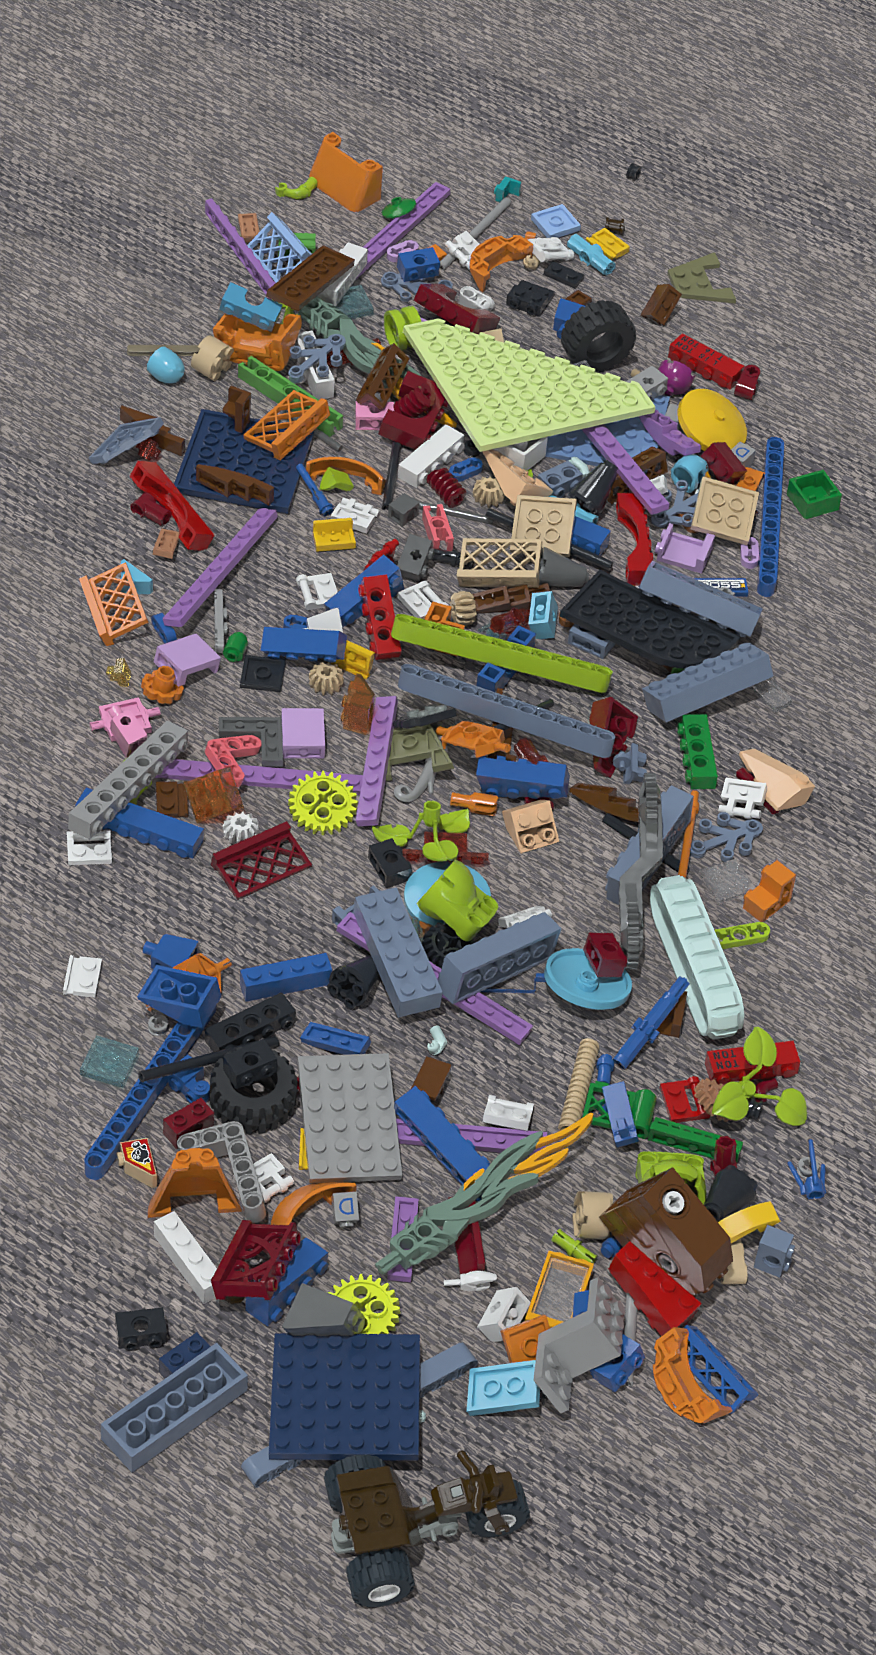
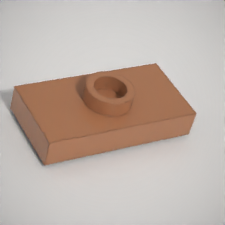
M256 213L238 214L241 237L244 238L245 243L251 242L259 233Z
M162 528L153 548V555L172 559L179 542V532Z

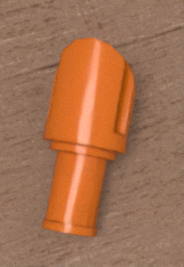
M452 792L450 806L469 808L470 813L495 816L498 796L474 792L471 795Z

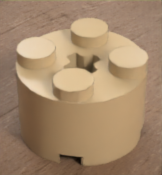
M209 335L198 345L200 348L198 354L194 352L191 367L215 382L220 377L222 370L227 371L231 367L232 362L230 358L234 349Z
M578 1191L576 1193L573 1206H577L576 1213L572 1215L576 1238L603 1240L609 1238L610 1231L600 1220L599 1216L613 1204L612 1193Z

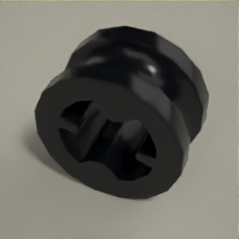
M631 163L627 170L626 178H632L635 181L640 176L641 166Z
M472 440L465 442L464 453L467 456L477 457L480 455L481 452H479Z
M752 1098L746 1117H754V1120L757 1121L764 1102H756V1099Z

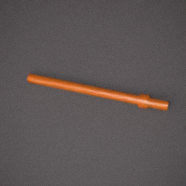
M698 791L691 792V795L694 796L691 821L685 828L678 875L685 878L687 876L695 817L699 812Z

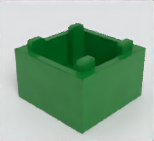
M824 469L789 479L787 496L805 520L839 510L842 494Z

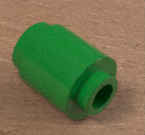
M235 632L229 636L223 650V655L228 661L239 662L242 660L248 646V639L245 634Z

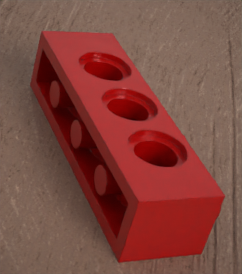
M387 574L363 577L361 584L358 585L359 596L363 597L364 604H362L363 616H367L368 623H366L365 627L367 635H370L371 638L369 649L375 652V660L399 657L402 652L400 640L391 636L395 613ZM371 596H377L380 601H373ZM381 615L384 620L378 621L374 616ZM384 634L387 640H381L378 635Z

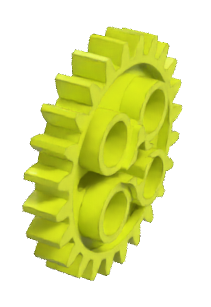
M314 771L312 778L306 774L305 781L299 778L298 785H293V791H290V799H288V806H290L289 814H293V821L298 820V827L305 825V831L311 828L313 829V834L318 830L321 832V835H324L325 831L332 835L333 829L341 832V826L347 828L348 821L353 822V815H356L358 804L356 800L357 794L353 793V786H348V780L341 782V775L333 778V772L326 776L325 772L322 771L321 776H318ZM335 802H340V803H342V804H341V805H336V804H334V803H335ZM320 815H325V816H327V817H326V818H320L319 816H320Z
M362 1274L359 1275L358 1280H355L351 1275L349 1283L341 1279L342 1286L333 1285L335 1293L328 1292L353 1302L365 1316L364 1325H366V1328L362 1329L358 1334H389L388 1330L396 1331L394 1323H399L398 1314H401L400 1307H398L399 1299L394 1298L396 1296L395 1290L389 1291L388 1283L382 1285L381 1278L373 1282L372 1275H369L367 1280L363 1279ZM359 1294L366 1295V1297L362 1299L356 1298ZM376 1309H383V1312L378 1314L374 1313L373 1311Z

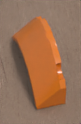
M513 235L511 238L497 236L479 244L472 252L469 264L470 272L481 292L485 291L486 280L490 278V271L494 267L508 261L524 259L527 255H531L530 258H532L533 244L520 235Z
M322 457L307 461L306 470L313 481H316L317 476L324 475L327 468L331 467L350 475L366 478L365 485H370L372 488L371 493L381 495L386 484L385 478L379 471L358 460L344 457Z
M326 1182L303 1186L286 1196L279 1203L272 1216L271 1225H289L292 1219L321 1198H324L332 1205L331 1197L333 1193L356 1192L357 1185L355 1183Z
M674 1327L657 1339L654 1346L656 1359L653 1365V1374L657 1388L661 1392L664 1401L678 1415L685 1416L698 1423H706L733 1412L731 1407L721 1405L719 1399L712 1400L699 1387L692 1374L688 1360L689 1331L686 1328Z

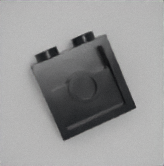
M521 280L507 294L506 305L512 309H519L527 312L529 315L540 317L555 296V291Z

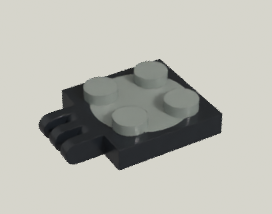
M433 704L425 706L423 711H419V709L406 712V716L395 720L393 727L408 729L415 726H425L456 717V709L447 708V705L437 706Z

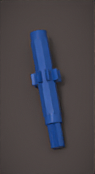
M679 976L644 1020L639 1017L631 1027L634 1030L633 1034L612 1059L615 1064L621 1063L620 1067L625 1070L647 1041L651 1044L660 1034L657 1028L690 985L685 977Z

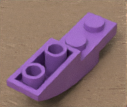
M655 409V413L639 416L651 437L672 456L677 454L687 456L700 452L701 445L692 438L682 434L681 431H678V423L671 420L670 417L661 414L657 409Z

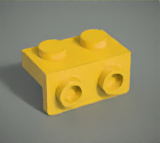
M352 518L313 521L312 536L316 552L354 549L356 547Z

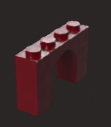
M420 284L413 300L453 325L457 324L469 328L472 333L479 335L480 332L496 330L500 321V317L486 309H472L454 302L457 292L444 284Z
M407 371L401 383L398 396L404 398L416 386L421 387V384L424 383L434 391L436 401L425 410L427 415L422 418H410L388 409L381 422L378 435L414 450L427 440H430L432 436L430 433H434L437 428V419L441 420L445 410L443 407L447 408L449 404L437 384L430 379Z

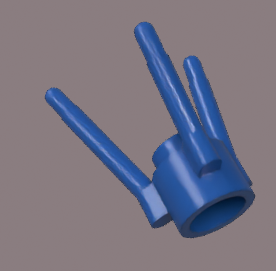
M810 1139L808 1142L812 1176L808 1177L803 1184L791 1161H788V1166L800 1187L801 1195L806 1194L808 1199H820L826 1193L825 1165L821 1164L819 1179L813 1140Z

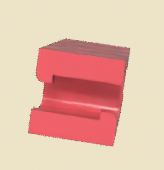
M437 504L436 516L431 517L429 513L431 507L423 506L422 521L428 539L433 542V548L439 549L440 541L444 540L447 545V551H452L454 537L443 505Z

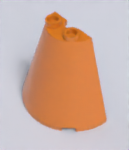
M190 1148L176 1153V1157L149 1203L148 1218L163 1217L171 1213L170 1197L216 1194L218 1213L242 1212L239 1199L213 1151L208 1148Z

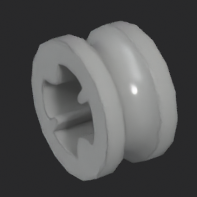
M163 1015L152 1016L148 1021L149 1032L155 1036L166 1034L168 1031V1019ZM162 1023V1027L155 1028L154 1024Z
M803 1157L798 1163L797 1172L801 1177L807 1179L812 1176V1170L808 1171V1168L805 1170L804 1165L811 1166L810 1157ZM816 1161V1166H817V1171H818L819 1164H818V1162Z

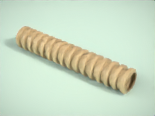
M585 1038L580 1041L558 1126L559 1131L567 1128L565 1126H570L580 1120L583 1114L600 1047L599 1043L593 1039Z

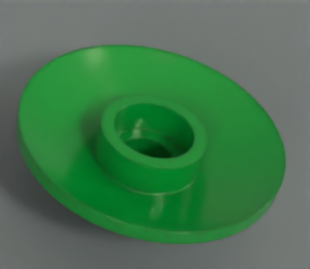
M393 198L391 203L383 208L382 216L384 218L403 216L416 207V201L412 198Z

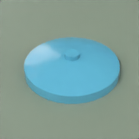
M442 861L427 864L416 870L409 877L404 890V903L413 919L433 926L438 922L443 925V920H436L425 915L416 903L452 862ZM466 866L474 878L475 885L486 895L491 896L486 880L477 871Z
M579 948L563 949L553 953L548 958L544 969L545 980L557 995L575 1005L589 1009L606 1010L619 1007L627 1001L632 989L631 978L625 969L622 977H597L583 949Z

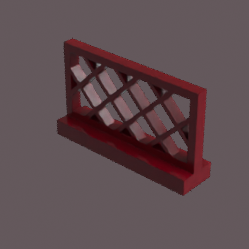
M287 821L212 854L210 865L219 872L237 900L312 867V863L290 832L291 826ZM289 840L293 846L292 850L279 848L280 843ZM266 849L274 851L273 859L261 856L262 851ZM277 853L290 856L288 863L275 860ZM292 857L301 859L304 864L296 866L290 864ZM246 858L256 860L254 867L244 865L242 862ZM262 861L271 864L270 870L258 869V862ZM228 866L238 868L236 876L226 873L224 868ZM273 866L286 868L285 873H273ZM240 869L253 872L251 879L239 877ZM255 873L267 876L265 882L253 881ZM236 882L248 884V889L239 893L235 887Z

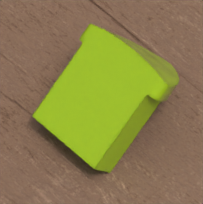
M331 467L327 468L319 487L320 490L324 491L332 490L335 487L345 491L353 489L354 486L349 475Z

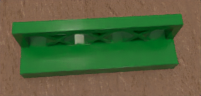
M655 1117L650 1127L648 1141L714 1159L715 1142L721 1135ZM735 1140L737 1144L735 1160L737 1163L743 1142Z

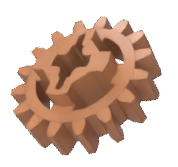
M706 1078L696 1085L694 1089L696 1094L694 1096L699 1099L698 1103L704 1106V1110L713 1117L712 1109L715 1099L724 1085L721 1083L718 1085L714 1079L710 1081L709 1078ZM715 1115L720 1121L723 1119L725 1122H728L729 1120L722 1116Z

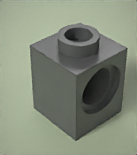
M405 493L389 504L388 518L401 527L405 526L418 516L419 502Z

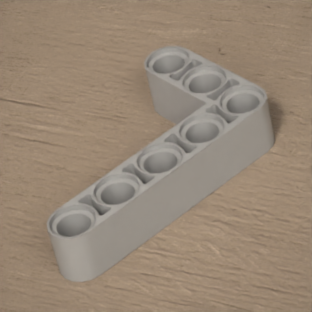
M228 1122L187 1133L178 1139L179 1151L190 1148H208L213 1151L216 1158L228 1155L246 1219L256 1223L265 1218L266 1209L245 1133L239 1122Z

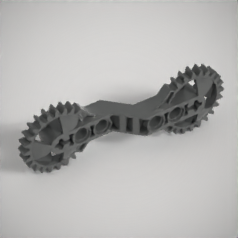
M644 773L643 784L639 792L640 858L620 877L619 882L620 946L627 957L626 969L638 968V959L643 949L642 882L662 863L663 857L661 793L657 785L656 773Z

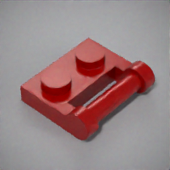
M697 1076L682 1081L660 1083V1091L670 1121L680 1123L710 1118L711 1115L704 1110V1106L699 1104V1099L694 1096L696 1094L694 1089L700 1082ZM685 1089H691L697 1111L691 1110Z

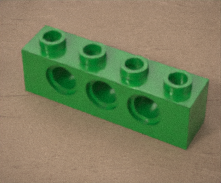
M707 714L682 715L681 723L677 725L678 736H682V739H680V751L685 753L682 757L683 767H687L685 781L690 783V789H716L718 775Z

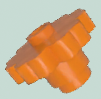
M161 666L158 670H154L152 674H145L141 683V688L144 689L143 694L148 699L157 700L161 704H171L173 700H180L184 690L183 686L178 687L174 683V670L169 666Z

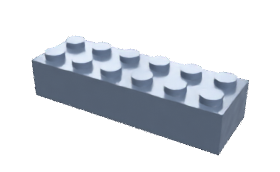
M654 561L649 564L639 586L643 590L642 593L647 596L653 597L656 595L661 598L662 602L668 605L674 603L679 605V609L684 612L690 613L693 611L698 614L699 618L705 621H709V619L716 621V625L724 629L732 628L736 630V634L742 637L747 635L751 637L763 610L761 607Z
M743 643L734 650L724 651L720 656L705 659L703 663L689 666L680 673L670 674L661 681L651 682L649 686L642 688L647 709L664 722H668L773 677L769 654L751 643Z
M672 785L667 792L663 791L661 794L662 862L690 823L694 796ZM639 828L638 834L630 838L626 851H622L619 854L615 867H610L606 875L608 879L605 891H607L606 899L619 905L620 877L640 858ZM659 866L642 882V891Z
M397 887L355 897L353 914L397 1017L439 1008L443 991Z
M546 912L533 915L523 922H517L505 930H499L496 934L484 937L474 944L466 945L456 952L448 953L443 960V966L438 979L443 991L442 994L452 1004H455L547 961L555 950L562 928Z
M215 1343L101 1423V1440L132 1473L247 1391L248 1375L218 1343Z

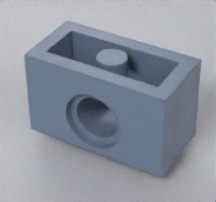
M767 1225L759 1243L754 1268L779 1278L783 1271L788 1272L795 1245H792L794 1235Z

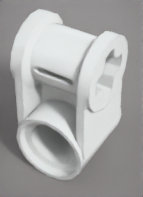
M470 286L461 288L458 304L472 309H486L488 311L494 309L495 303L491 297L482 294Z

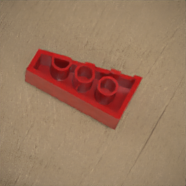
M630 1241L614 1256L608 1268L624 1292L629 1293L634 1299L636 1308L642 1310L649 1319L648 1323L652 1329H656L661 1336L674 1327L683 1328L695 1316L702 1304Z

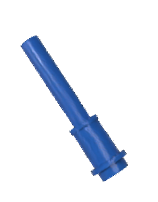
M297 465L296 469L313 494L312 499L318 506L320 515L327 516V514H332L334 506L328 502L323 491H319L304 465Z

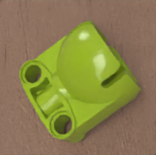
M457 860L452 862L416 903L425 915L436 920H443L464 941L472 940L498 910L496 900L486 895L475 885L470 870Z
M651 1151L638 1154L635 1173L638 1184L673 1167L703 1205L705 1204L707 1193L703 1171L704 1159L701 1156Z

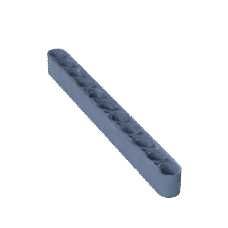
M412 664L401 666L398 687L403 691L598 757L607 758L611 756L615 735L611 731Z
M458 1343L420 1364L419 1399L424 1397L423 1394L441 1388L445 1382L453 1381L463 1376L465 1371L476 1368L478 1360L465 1343ZM268 1446L248 1457L242 1463L241 1469L253 1486L258 1488V1485L262 1482L273 1480L280 1476L279 1473L286 1469L289 1471L295 1468L303 1460L269 1459Z

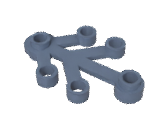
M386 272L381 278V284L386 288L395 290L400 295L401 301L408 302L411 300V293L405 291L402 287H407L416 295L420 284H430L423 283V281H431L435 276L403 282L400 273ZM449 280L438 282V284H444L451 289L453 287L452 282Z
M340 334L330 335L327 339H314L311 335L305 336L303 338L304 347H324L321 349L301 350L299 346H292L290 348V356L292 358H310L300 366L295 365L290 368L288 372L289 380L292 383L302 382L304 380V372L318 361V375L320 377L328 376L327 354L333 351L331 356L332 366L338 367L342 365L340 351L346 344L345 337Z
M679 480L676 483L677 494L674 506L669 510L651 515L652 524L660 528L667 527L669 523L691 527L695 507L690 506L696 503L698 493L684 500L685 493L688 491V483L685 480ZM670 490L662 494L668 502L672 500ZM678 513L684 514L682 517L674 516Z
M726 812L718 814L717 824L737 828L734 831L712 825L709 819H702L699 822V830L702 833H712L719 836L704 842L695 840L691 843L690 855L694 858H702L705 856L706 850L727 843L726 847L721 851L720 858L723 862L729 863L733 860V851L737 838L745 836V839L740 843L738 851L741 855H750L753 838L761 835L763 826L754 819H748L744 822L732 819Z

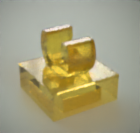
M125 658L116 659L115 666L107 667L106 674H111L110 681H117L119 686L128 687L131 670Z

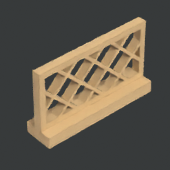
M463 538L460 566L457 569L459 585L462 587H518L527 584L528 587L539 588L542 539ZM467 545H476L478 549L470 554L467 551ZM490 545H496L498 549L491 555L485 550ZM510 545H515L518 549L510 555L505 549ZM529 546H537V550L531 555L525 551ZM483 552L487 558L479 563L475 557ZM503 552L507 558L498 563L494 558ZM522 552L527 558L518 563L514 558ZM471 560L477 565L472 570H464L465 565ZM490 561L496 565L492 570H486L483 567ZM510 561L516 565L512 570H505L503 568ZM530 561L535 565L534 570H525L523 568Z

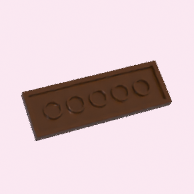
M322 245L267 290L266 297L299 311L352 268L355 259Z

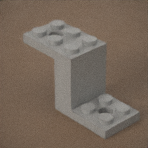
M599 1277L590 1281L586 1312L540 1333L538 1336L533 1380L560 1414L569 1410L572 1378L621 1356L625 1308L620 1301L614 1298L609 1286L603 1284Z

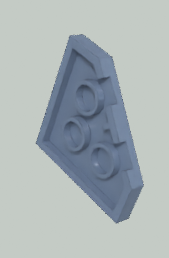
M161 417L120 424L89 457L92 464H105L122 452L132 449L136 444L155 436L164 422Z

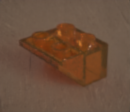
M358 673L354 681L349 683L348 695H344L341 707H344L340 721L343 722V729L367 735L373 719L375 693L363 676Z
M230 767L216 770L183 783L196 823L244 808Z

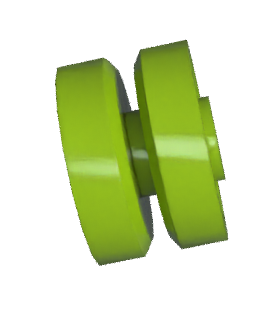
M414 306L402 307L400 311L397 309L389 310L384 314V331L387 341L390 345L395 343L401 350H405L407 346L413 348L403 333V326L421 322L418 311Z

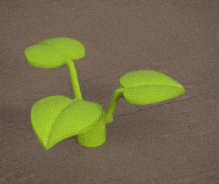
M427 801L424 803L423 813H419V818L411 832L407 827L396 824L394 828H392V824L372 826V831L379 842L393 838L396 845L401 847L407 844V839L413 837L423 820L426 826L433 827L434 842L426 843L423 846V855L433 861H452L458 856V848L449 840L439 842L437 827L440 830L444 829L450 834L466 832L470 826L469 810L464 809L440 815L441 804L436 801Z
M754 1027L745 1040L743 1051L747 1061L752 1065H757V1067L747 1076H744L743 1081L728 1082L721 1088L715 1099L712 1114L729 1120H740L746 1116L749 1109V1103L746 1098L773 1099L779 1101L775 1106V1113L783 1123L792 1126L804 1124L807 1119L806 1101L802 1093L797 1089H785L781 1097L755 1093L756 1086L750 1081V1078L761 1070L762 1065L766 1067L772 1066L775 1062L777 1051L772 1037L762 1028Z

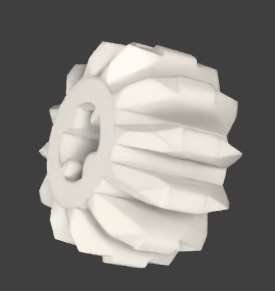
M234 811L233 816L227 815L226 821L223 824L225 839H229L231 845L259 834L257 819L253 818L252 813L245 815L244 811L241 814Z

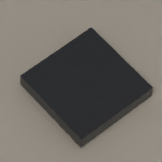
M245 655L240 688L281 693L286 659Z

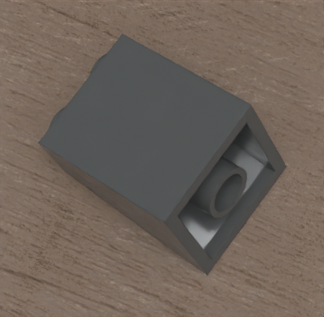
M302 1283L282 1328L291 1336H353L362 1331L365 1324V1316L353 1302Z

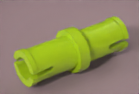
M561 1229L557 1230L558 1234L555 1233L551 1241L567 1251L568 1256L585 1259L590 1263H594L597 1260L598 1256L582 1246L581 1241H575Z

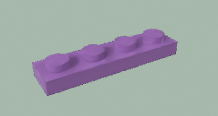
M395 1196L391 1238L405 1229L407 1221L410 1220V1224L414 1222V1217L418 1212L419 1199ZM398 1264L388 1271L387 1280L411 1282L412 1266L405 1270Z

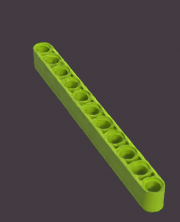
M397 614L395 616L391 636L400 641L601 693L608 691L613 673L610 668L405 614Z

